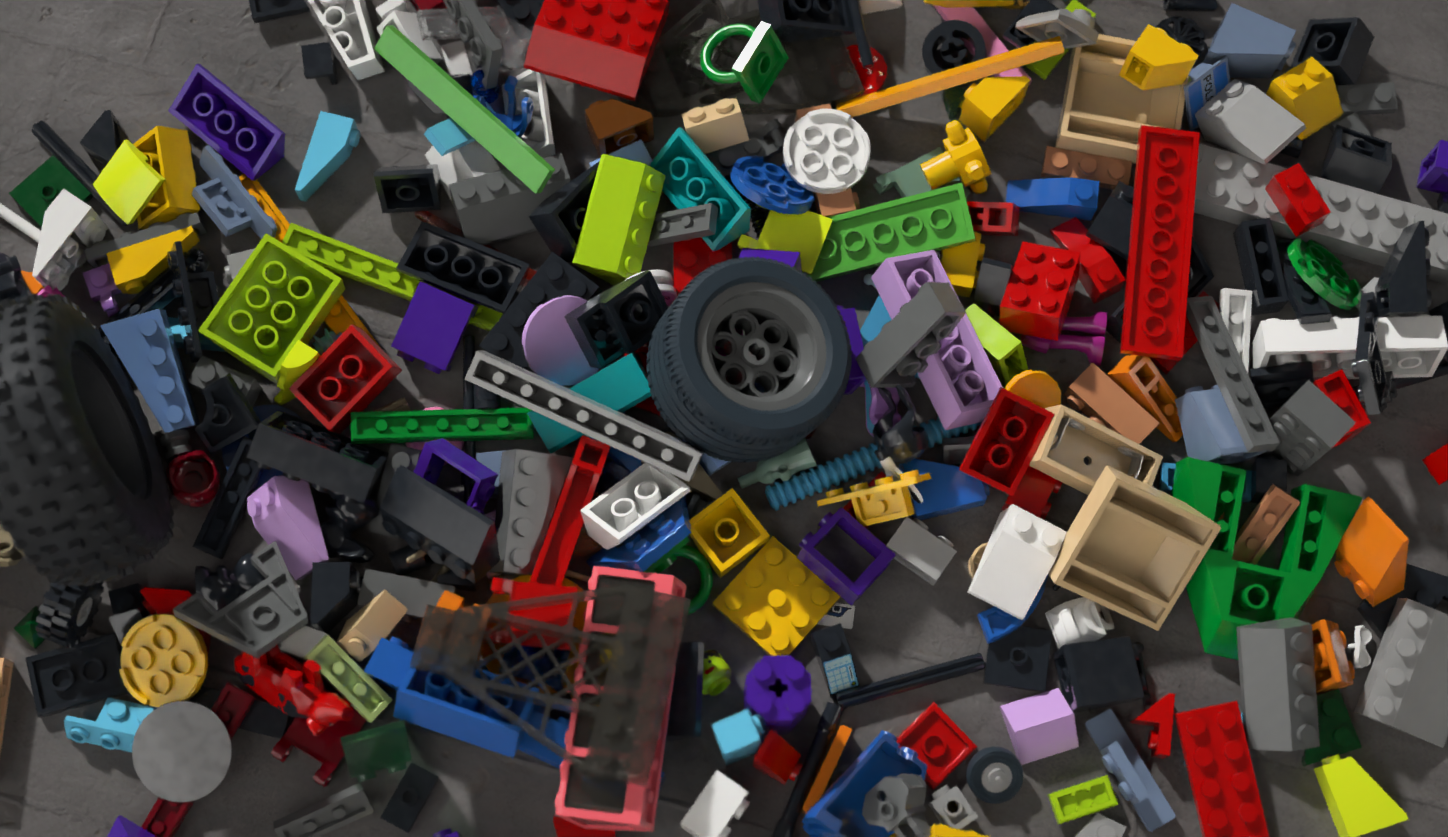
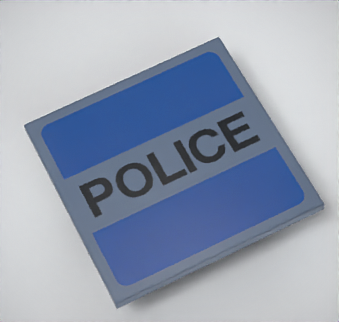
M1226 56L1213 65L1201 63L1192 69L1188 75L1191 81L1184 85L1183 88L1189 131H1194L1199 127L1195 113L1230 83L1228 59Z

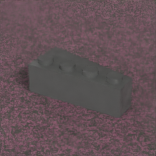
M927 282L923 284L913 299L900 308V312L892 321L886 323L882 327V331L873 340L865 344L864 350L855 359L871 388H896L897 385L913 387L917 382L914 377L917 372H924L928 366L926 362L928 356L937 354L941 348L940 339L949 337L966 313L949 283Z
M521 449L502 451L495 515L500 561L490 570V573L514 576L532 575L572 457Z

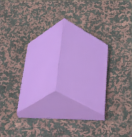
M1059 688L1000 706L1014 751L1021 765L1079 747L1074 713Z

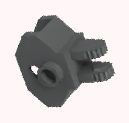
M903 773L897 777H884L865 794L862 815L868 825L883 826L888 832L894 831L897 837H929L932 833L930 826H928L923 816V813L927 811L924 807L927 785L921 775Z

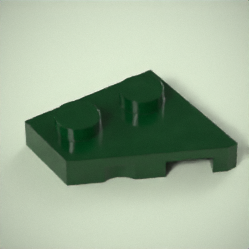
M1339 688L1317 695L1320 746L1305 749L1304 756L1302 757L1303 767L1320 762L1321 759L1330 756L1341 755L1362 748Z

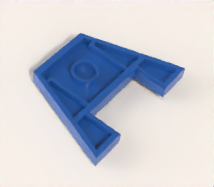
M686 495L648 522V525L641 531L635 532L624 540L620 548L617 549L614 546L606 550L603 547L586 561L592 570L593 566H602L640 572L645 571L691 533Z

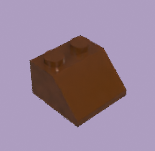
M614 99L596 101L589 108L585 109L588 134L600 158L601 154L608 155L636 141L642 140L643 144L654 140L653 117L648 111Z

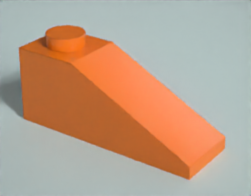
M1138 355L1124 356L1107 376L1159 422V425L1156 427L1172 442H1177L1183 435L1175 403L1177 397L1149 357Z

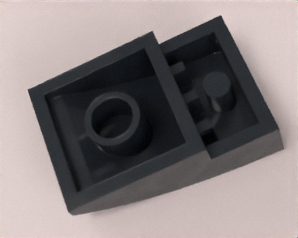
M645 271L600 293L564 317L590 367L604 369L624 353H634L650 341L655 326L669 307L651 271Z

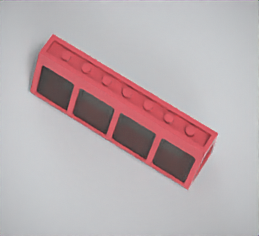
M593 566L592 577L588 582V604L583 615L585 622L583 637L579 641V663L574 673V696L569 707L571 714L569 729L565 734V756L560 766L561 782L559 793L555 798L556 815L582 828L654 831L687 586L674 575Z

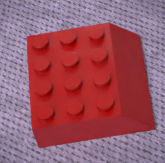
M544 0L534 23L524 68L635 101L667 19L670 0Z

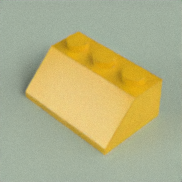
M163 126L154 127L133 145L149 158L147 163L163 176L165 181L138 216L139 229H148L153 223H166L175 220L184 213L200 211L199 203L192 196L193 188L196 187V172L193 168L192 146L189 142L188 130Z

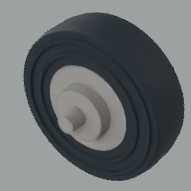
M997 746L987 747L978 751L971 758L966 771L967 783L974 795L980 800L991 804L1003 803L1013 798L1020 790L1023 783L1022 765L1011 751Z

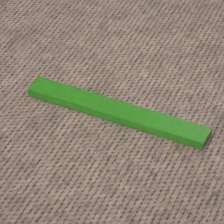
M386 25L374 50L535 194L541 193L555 169L396 27Z

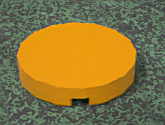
M1025 370L1015 375L1005 386L1006 390L1044 409L1060 405L1061 391L1058 383L1044 371Z

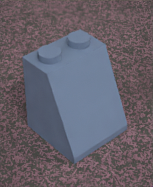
M1231 3L1202 63L1213 65L1226 56L1230 78H1271L1276 69L1282 70L1286 60L1291 56L1296 45L1292 41L1296 30Z
M1218 385L1212 386L1211 390H1204L1203 386L1188 388L1185 390V395L1175 399L1188 457L1225 465L1241 463L1267 452L1248 453Z

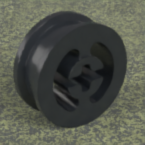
M949 20L935 26L927 34L922 47V57L928 74L932 75L945 71L934 61L935 51L941 43H943L941 46L942 58L948 69L967 64V50L964 42L959 38L968 40L975 48V56L971 63L987 58L985 42L978 29L970 23L961 20ZM956 50L959 57L953 59L951 51ZM971 81V82H968V83H964V84H961V85H958V86H955V87H951V88H962V87H965V86H967V85H970V84L973 83L974 81Z

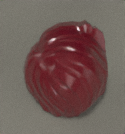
M203 450L192 451L173 459L168 463L166 469L169 490L183 505L194 508L203 507L215 497L221 479L219 470L214 461ZM202 458L205 460L204 462L197 461V459Z

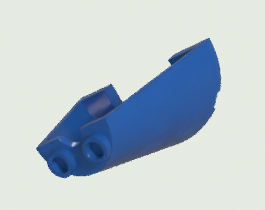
M880 731V734L804 815L802 823H804L803 829L810 837H890L892 834H895L894 831L888 832L883 826L868 825L863 817L862 810L865 794L887 776L897 777L903 773L921 775L925 781L928 765L917 758L918 753L907 747H901L900 749V744L896 742V736L887 731Z

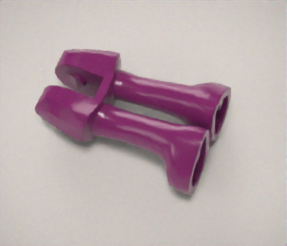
M1096 312L1089 317L1065 318L1062 330L1086 332L1092 336L1060 334L1059 340L1054 341L1021 334L1020 341L1022 346L1042 353H1047L1049 349L1080 351L1087 355L1090 364L1093 362L1096 366H1101L1105 344L1104 335L1107 325V312Z

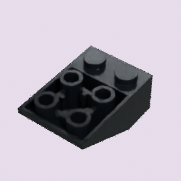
M1418 221L1403 229L1375 286L1379 317L1398 315L1400 317L1414 316L1428 312V307L1431 306L1432 294L1431 290L1427 289L1426 278L1430 275L1431 265L1430 260L1426 258L1425 246L1429 245L1430 235L1428 228H1425V221Z

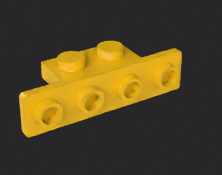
M917 469L900 474L901 480L897 481L893 480V476H888L875 480L876 486L872 487L868 486V482H863L850 486L851 492L844 493L843 488L825 492L827 498L817 500V505L819 507L851 499L856 519L863 526L911 516L915 513L907 485L929 480L931 475L930 473L919 475Z

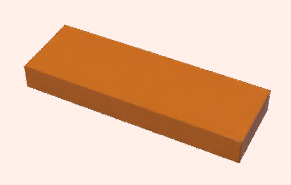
M840 725L803 805L802 813L806 814L822 797L852 732L851 728Z

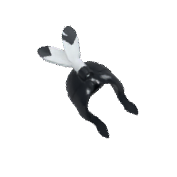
M897 385L896 389L900 399L908 409L907 413L893 426V417L897 407L892 399V394L886 388H878L889 410L878 420L872 432L878 447L874 454L884 468L886 477L893 476L894 481L901 480L900 474H902L895 465L905 464L918 458L928 447V435L924 427H913L916 409L910 400L909 393L901 385ZM913 484L907 485L910 497L916 502L922 503L923 498L918 489Z

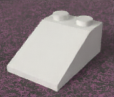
M1012 504L999 514L967 593L1020 620L1024 619L1057 558L1067 532Z

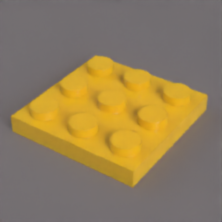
M772 536L714 600L712 605L769 656L790 655L841 597Z

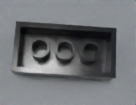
M552 252L479 346L484 351L533 372L525 358L522 345L524 326L532 312L539 305L545 304L552 299L563 297V295L577 296L589 301L602 293V290L598 285Z

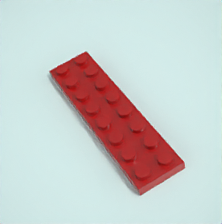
M1141 125L1139 128L1120 353L1177 361L1183 358L1200 132Z

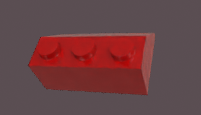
M1000 387L959 470L1013 496L1055 414Z

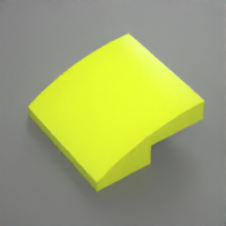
M124 140L95 180L93 186L106 204L128 225L135 222L165 181V178L147 163L149 160L147 156L129 140Z

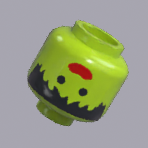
M713 649L704 651L703 695H718L730 684L732 670L721 654Z

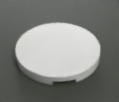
M817 109L808 112L807 115L797 120L792 127L790 126L783 145V159L790 176L803 188L820 194L839 193L854 186L865 174L871 155V145L867 132L863 130L859 123L851 118V115L836 109Z

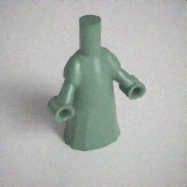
M804 438L783 454L759 461L754 471L737 479L742 489L757 482L771 484L778 478H781L782 481H787L792 475L815 467L817 464L807 440Z

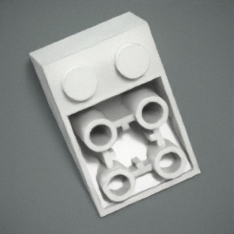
M64 188L45 211L32 276L44 288L49 285L52 289L57 287L59 291L67 285L69 276L73 271L82 266L86 261L84 249L90 248L98 241H102L108 229L91 206Z

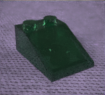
M404 720L340 738L350 779L357 777L358 783L377 778L375 772L387 768L389 774L407 769L406 763L412 762Z

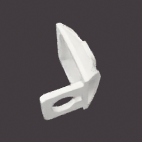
M1085 597L1064 602L1045 613L1058 649L1062 645L1097 641L1107 634V630L1115 628L1109 609ZM1101 611L1103 612V615H1104V617H1105V620H1104V618H1101L1099 612H1101Z

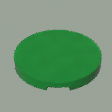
M1296 238L1288 246L1287 253L1293 267L1301 278L1323 299L1344 310L1353 309L1361 301L1362 291L1357 280L1353 279L1351 281L1347 272L1341 267L1343 262L1331 251L1312 239L1304 242L1301 238Z

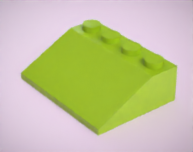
M266 233L198 331L252 370L277 384L281 375V364L296 342L299 340L308 345L344 292L345 286L342 278Z

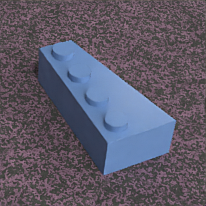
M159 308L100 325L163 431L169 433L200 425L166 310Z

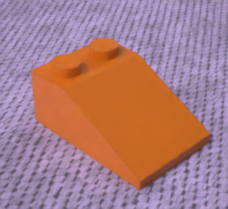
M1370 496L1361 503L1336 549L1335 567L1342 577H1347L1352 582L1358 596L1362 599L1366 598L1374 607L1404 590L1409 539Z
M1326 619L1312 624L1316 693L1338 688L1342 689L1354 684V667L1352 662L1347 660L1345 653L1347 647L1346 637L1343 631L1339 630L1338 623Z

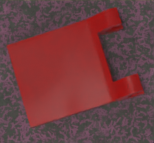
M502 578L492 579L491 591H493V594L510 595L506 629L486 628L485 641H487V644L518 645L571 651L578 587L518 582Z

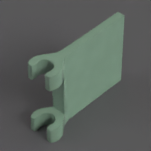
M938 147L892 172L878 176L876 178L877 183L873 184L874 188L881 195L894 186L902 198L931 191L920 164L942 154L943 151ZM957 178V179H955V180H953V181H951V182H949V183H947V184H945V185H943V186H940V187H938V188H936V189L943 188V187L950 186V185H954V184H958V183H962V182H961V180H960L959 178ZM963 185L965 196L967 197L970 195V191Z

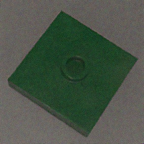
M54 155L9 192L10 196L41 227L45 211L63 188L85 203L94 197Z

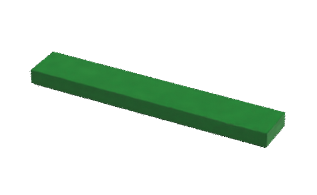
M531 409L351 412L352 444L430 442L441 438L446 441L533 439L534 431L533 423L527 414Z

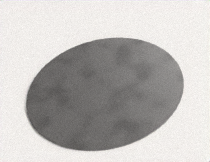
M188 701L167 703L148 714L139 725L132 746L133 764L141 782L155 795L173 802L194 801L216 789L228 771L232 754L230 737L220 718L203 705Z

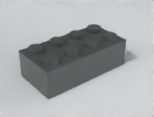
M1308 380L1269 419L1280 444L1275 450H1269L1266 453L1273 454L1278 460H1287V472L1298 477L1326 454L1356 422Z

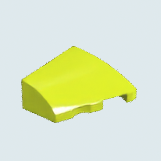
M299 340L281 364V375L277 383V387L281 390L274 398V401L280 405L296 397L289 388L320 357L318 351Z

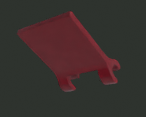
M351 706L354 712L351 721L340 720L333 726L327 727L322 734L315 736L307 725V719L296 717L284 736L276 743L271 754L274 758L284 763L294 747L320 762L322 765L315 773L313 779L317 784L326 788L337 767L367 721Z

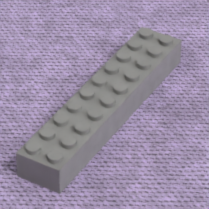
M1199 143L1194 213L1240 225L1242 221L1271 218L1274 236L1285 239L1301 238L1304 242L1312 239L1331 252L1383 267L1386 266L1403 229L1418 221H1425V228H1428L1430 235L1429 245L1425 246L1426 258L1430 260L1431 265L1430 275L1426 278L1442 284L1448 281L1447 213L1307 174L1331 213L1321 225L1296 237L1265 190L1274 175L1288 168L1270 163L1265 165L1248 157Z

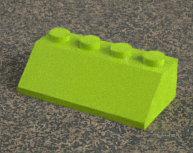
M601 154L572 264L612 285H617L632 275L640 273L666 175L645 163Z

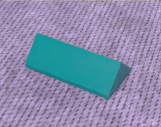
M678 127L649 166L666 175L662 191L677 209L713 203L718 207L715 235L701 237L712 251H717L740 237L741 234L750 231L751 208L684 129Z
M636 352L628 354L570 388V390L620 413L652 396L650 393L651 388L648 385L647 373ZM533 410L527 413L550 453L585 435Z

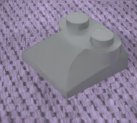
M1058 9L1026 16L1016 22L1017 29L1038 42L1060 36L1064 49L1096 44L1099 35L1094 28L1095 18L1091 16L1089 11L1083 9H1076L1074 12H1070L1067 9Z

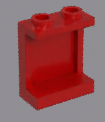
M1342 369L1313 382L1319 390L1356 422L1331 449L1350 441L1371 423Z

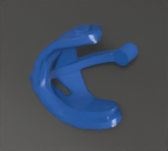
M508 76L504 84V89L508 92V115L490 112L521 138L532 120L533 101L531 97L523 98L521 102L522 114L515 115V88L518 80L514 76ZM479 95L473 96L487 108L484 97Z

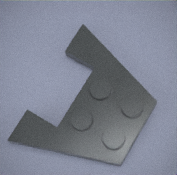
M276 540L251 557L252 565L266 578L264 581L218 612L200 593H196L173 609L174 616L257 659L308 624V616Z

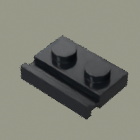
M1311 361L1250 369L1252 384L1264 409L1283 406L1308 380L1312 383L1314 382Z

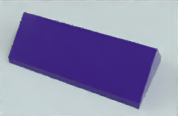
M196 64L168 111L252 181L257 180L285 157V133L201 64Z

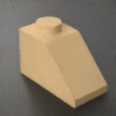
M384 589L346 621L336 643L355 660L360 662L376 649L381 637L385 639L405 615L408 608Z

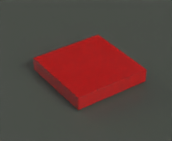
M935 702L897 737L896 741L900 744V749L901 747H907L918 753L917 758L928 765L924 782L932 791L977 748V745Z

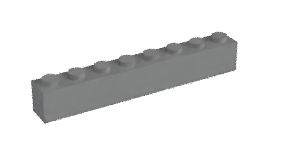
M484 350L476 352L465 377V380L688 482L692 480L704 453L680 439Z

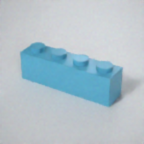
M748 709L712 724L714 737L726 766L756 754L760 748V743L764 739V731L757 714L750 716Z

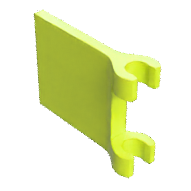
M770 210L758 241L741 234L737 245L739 249L750 248L800 252L802 271L812 275L833 219L811 211L793 215Z

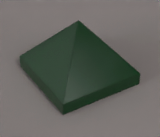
M37 606L14 627L34 649L45 640L37 635L38 631H36V626L38 625L36 619L41 612Z

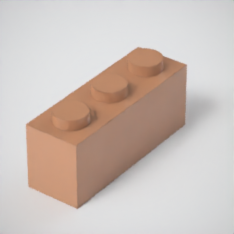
M1093 362L1064 393L1068 404L1076 411L1081 410L1089 419L1138 444H1141L1159 425L1155 418Z

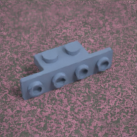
M210 145L203 147L199 163L212 180L193 188L192 196L225 237L251 227L260 239L266 233L275 238L277 227L274 220L267 216L259 206L257 199L244 188L239 177L230 171L221 155L216 153Z
M1107 709L1085 722L1086 729L1103 755L1101 757L1103 764L1110 773L1115 775L1119 782L1118 788L1127 801L1130 800L1149 832L1154 831L1176 817L1175 813L1112 709Z

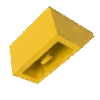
M1148 24L1129 51L1119 76L1141 90L1181 85L1186 81L1199 55L1190 46L1179 43L1169 37L1163 29L1155 28Z

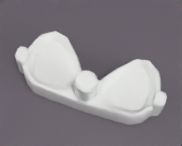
M1364 625L1355 626V643L1349 644L1348 648L1349 650H1354L1353 667L1356 669L1367 667L1371 663L1370 655L1365 646L1372 639V634Z

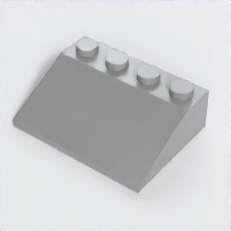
M1408 598L1397 599L1354 710L1355 713L1441 748L1444 747L1448 737L1447 614Z

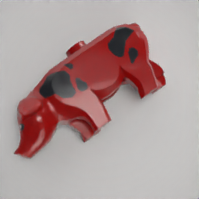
M278 645L258 659L243 651L234 659L235 671L247 687L291 717L307 719V725L315 736L322 734L327 727L333 726L340 720H352L354 712L351 708V703L346 699L340 698L334 692L325 691L320 674L321 667L314 660H307L303 665L294 657L281 653Z

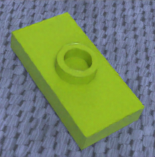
M1108 775L1048 794L1058 825L1118 805Z

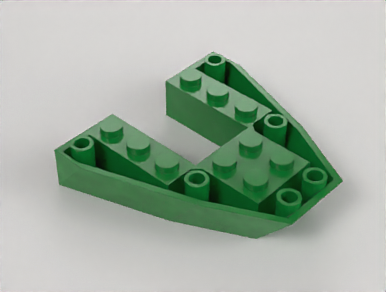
M1187 457L1176 462L1171 491L1172 496L1187 503L1220 525L1221 529L1187 583L1186 590L1205 653L1239 661L1236 627L1289 617L1299 618L1321 580L1363 497L1308 484L1291 489V495L1297 498L1300 504L1286 522L1279 570L1232 560L1247 470Z

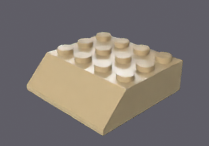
M1099 34L1096 44L1072 48L1055 147L1132 161L1133 164H1136L1138 134L1141 125L1180 130L1185 103L1183 86L1188 83V77L1181 85L1141 90L1119 76L1128 53L1136 41Z
M1106 465L1068 529L1057 558L1048 574L1054 584L1159 631L1221 527L1187 503Z

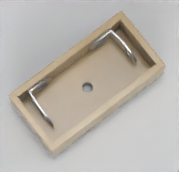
M1062 404L1045 408L1055 415L1029 466L1088 496L1106 465L1150 486L1153 485L1163 456ZM1085 457L1089 459L1088 465L1084 463Z

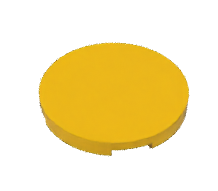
M171 614L152 615L134 624L122 641L120 676L128 692L139 702L153 707H160L171 702L188 701L201 688L207 673L208 654L201 634L193 625Z

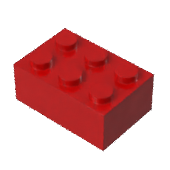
M1022 241L1000 304V325L1009 332L1058 341L1079 278L1081 252Z
M351 324L298 378L289 390L328 431L340 434L351 423V412H362L402 369L363 329Z

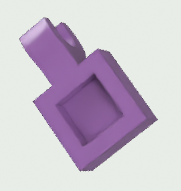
M109 263L83 272L91 299L94 302H101L104 312L107 311L108 317L115 315L119 311V307L114 295L121 293V291L115 285Z

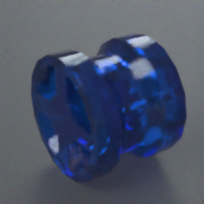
M480 69L471 75L473 96L479 95L484 97L485 102L490 104L496 101L500 95L498 79L496 87L486 91L481 90V88L485 89L482 83L485 75L483 70Z

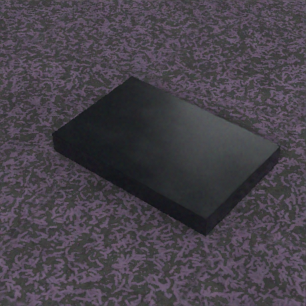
M115 633L80 642L78 645L75 644L73 648L61 647L25 658L37 717H47L107 700L108 697L114 698L129 693L120 676L122 647Z

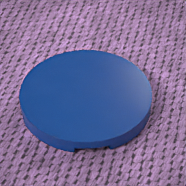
M745 156L735 162L730 173L731 181L736 189L752 202L775 212L793 215L806 213L812 207L815 200L812 191L800 186L790 176L784 163L779 167L775 164L764 162L762 156Z

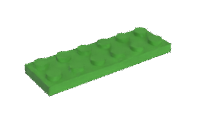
M958 183L827 217L833 219L812 275L805 274H807V277L810 276L813 281L818 282L880 266L886 258L935 250L936 252L975 242L976 237L963 184Z

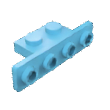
M108 697L96 721L66 716L64 720L66 737L77 743H90L109 750L118 749L132 752L134 736L139 725L156 707Z

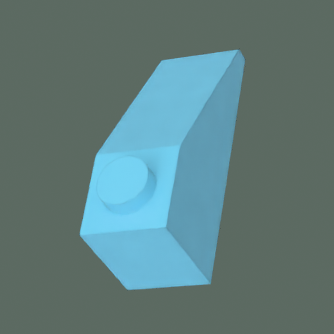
M320 111L295 187V192L301 201L306 202L350 157L352 148L357 147L360 140V130H358L354 119Z

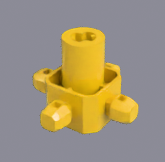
M953 120L946 125L948 138L942 140L946 152L920 164V167L931 190L959 178L964 187L970 185L974 193L981 194L987 190L988 184L985 177L991 175L990 168L977 139L969 127L964 129L959 121Z

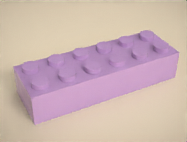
M935 250L886 258L871 277L891 320L900 312V308L907 302H910L918 293V289L927 282L949 283L955 292ZM965 313L950 336L940 339L941 348L937 354L928 356L926 359L928 366L924 372H917L945 430L983 422L1000 387H1002Z

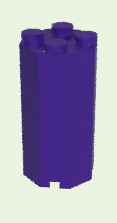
M791 655L764 656L746 675L744 710L748 709L750 716L757 714L764 735H767L770 729L778 735H788L807 714L811 703V674Z

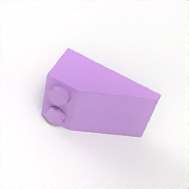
M275 476L247 498V510L252 517L254 527L268 545L276 540L287 569L295 580H302L312 572L313 562H327L329 560L308 481L303 479L301 481H294L284 476Z

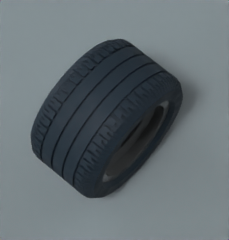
M743 257L726 260L707 268L694 277L661 316L655 326L648 346L646 361L647 380L657 410L660 411L663 420L668 423V427L675 431L681 440H685V443L703 451V454L706 453L713 458H719V460L743 463L758 462L776 457L793 448L833 413L844 395L850 377L852 351L849 333L845 326L846 323L843 321V316L840 315V310L833 303V299H830V295L826 294V291L820 285H817V282L813 281L810 276L807 277V274L802 273L799 269L796 270L795 267H790L789 264L785 265L783 262L773 261L772 259ZM735 329L744 330L745 336L738 334ZM715 346L723 348L726 356L719 355L716 352ZM774 362L779 364L780 371H777L774 367ZM725 375L732 376L736 385L728 383ZM754 383L761 384L765 393L756 390Z

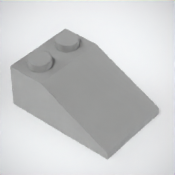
M1237 79L1227 84L1224 89L1195 113L1204 140L1265 165L1306 129L1305 124L1256 86Z

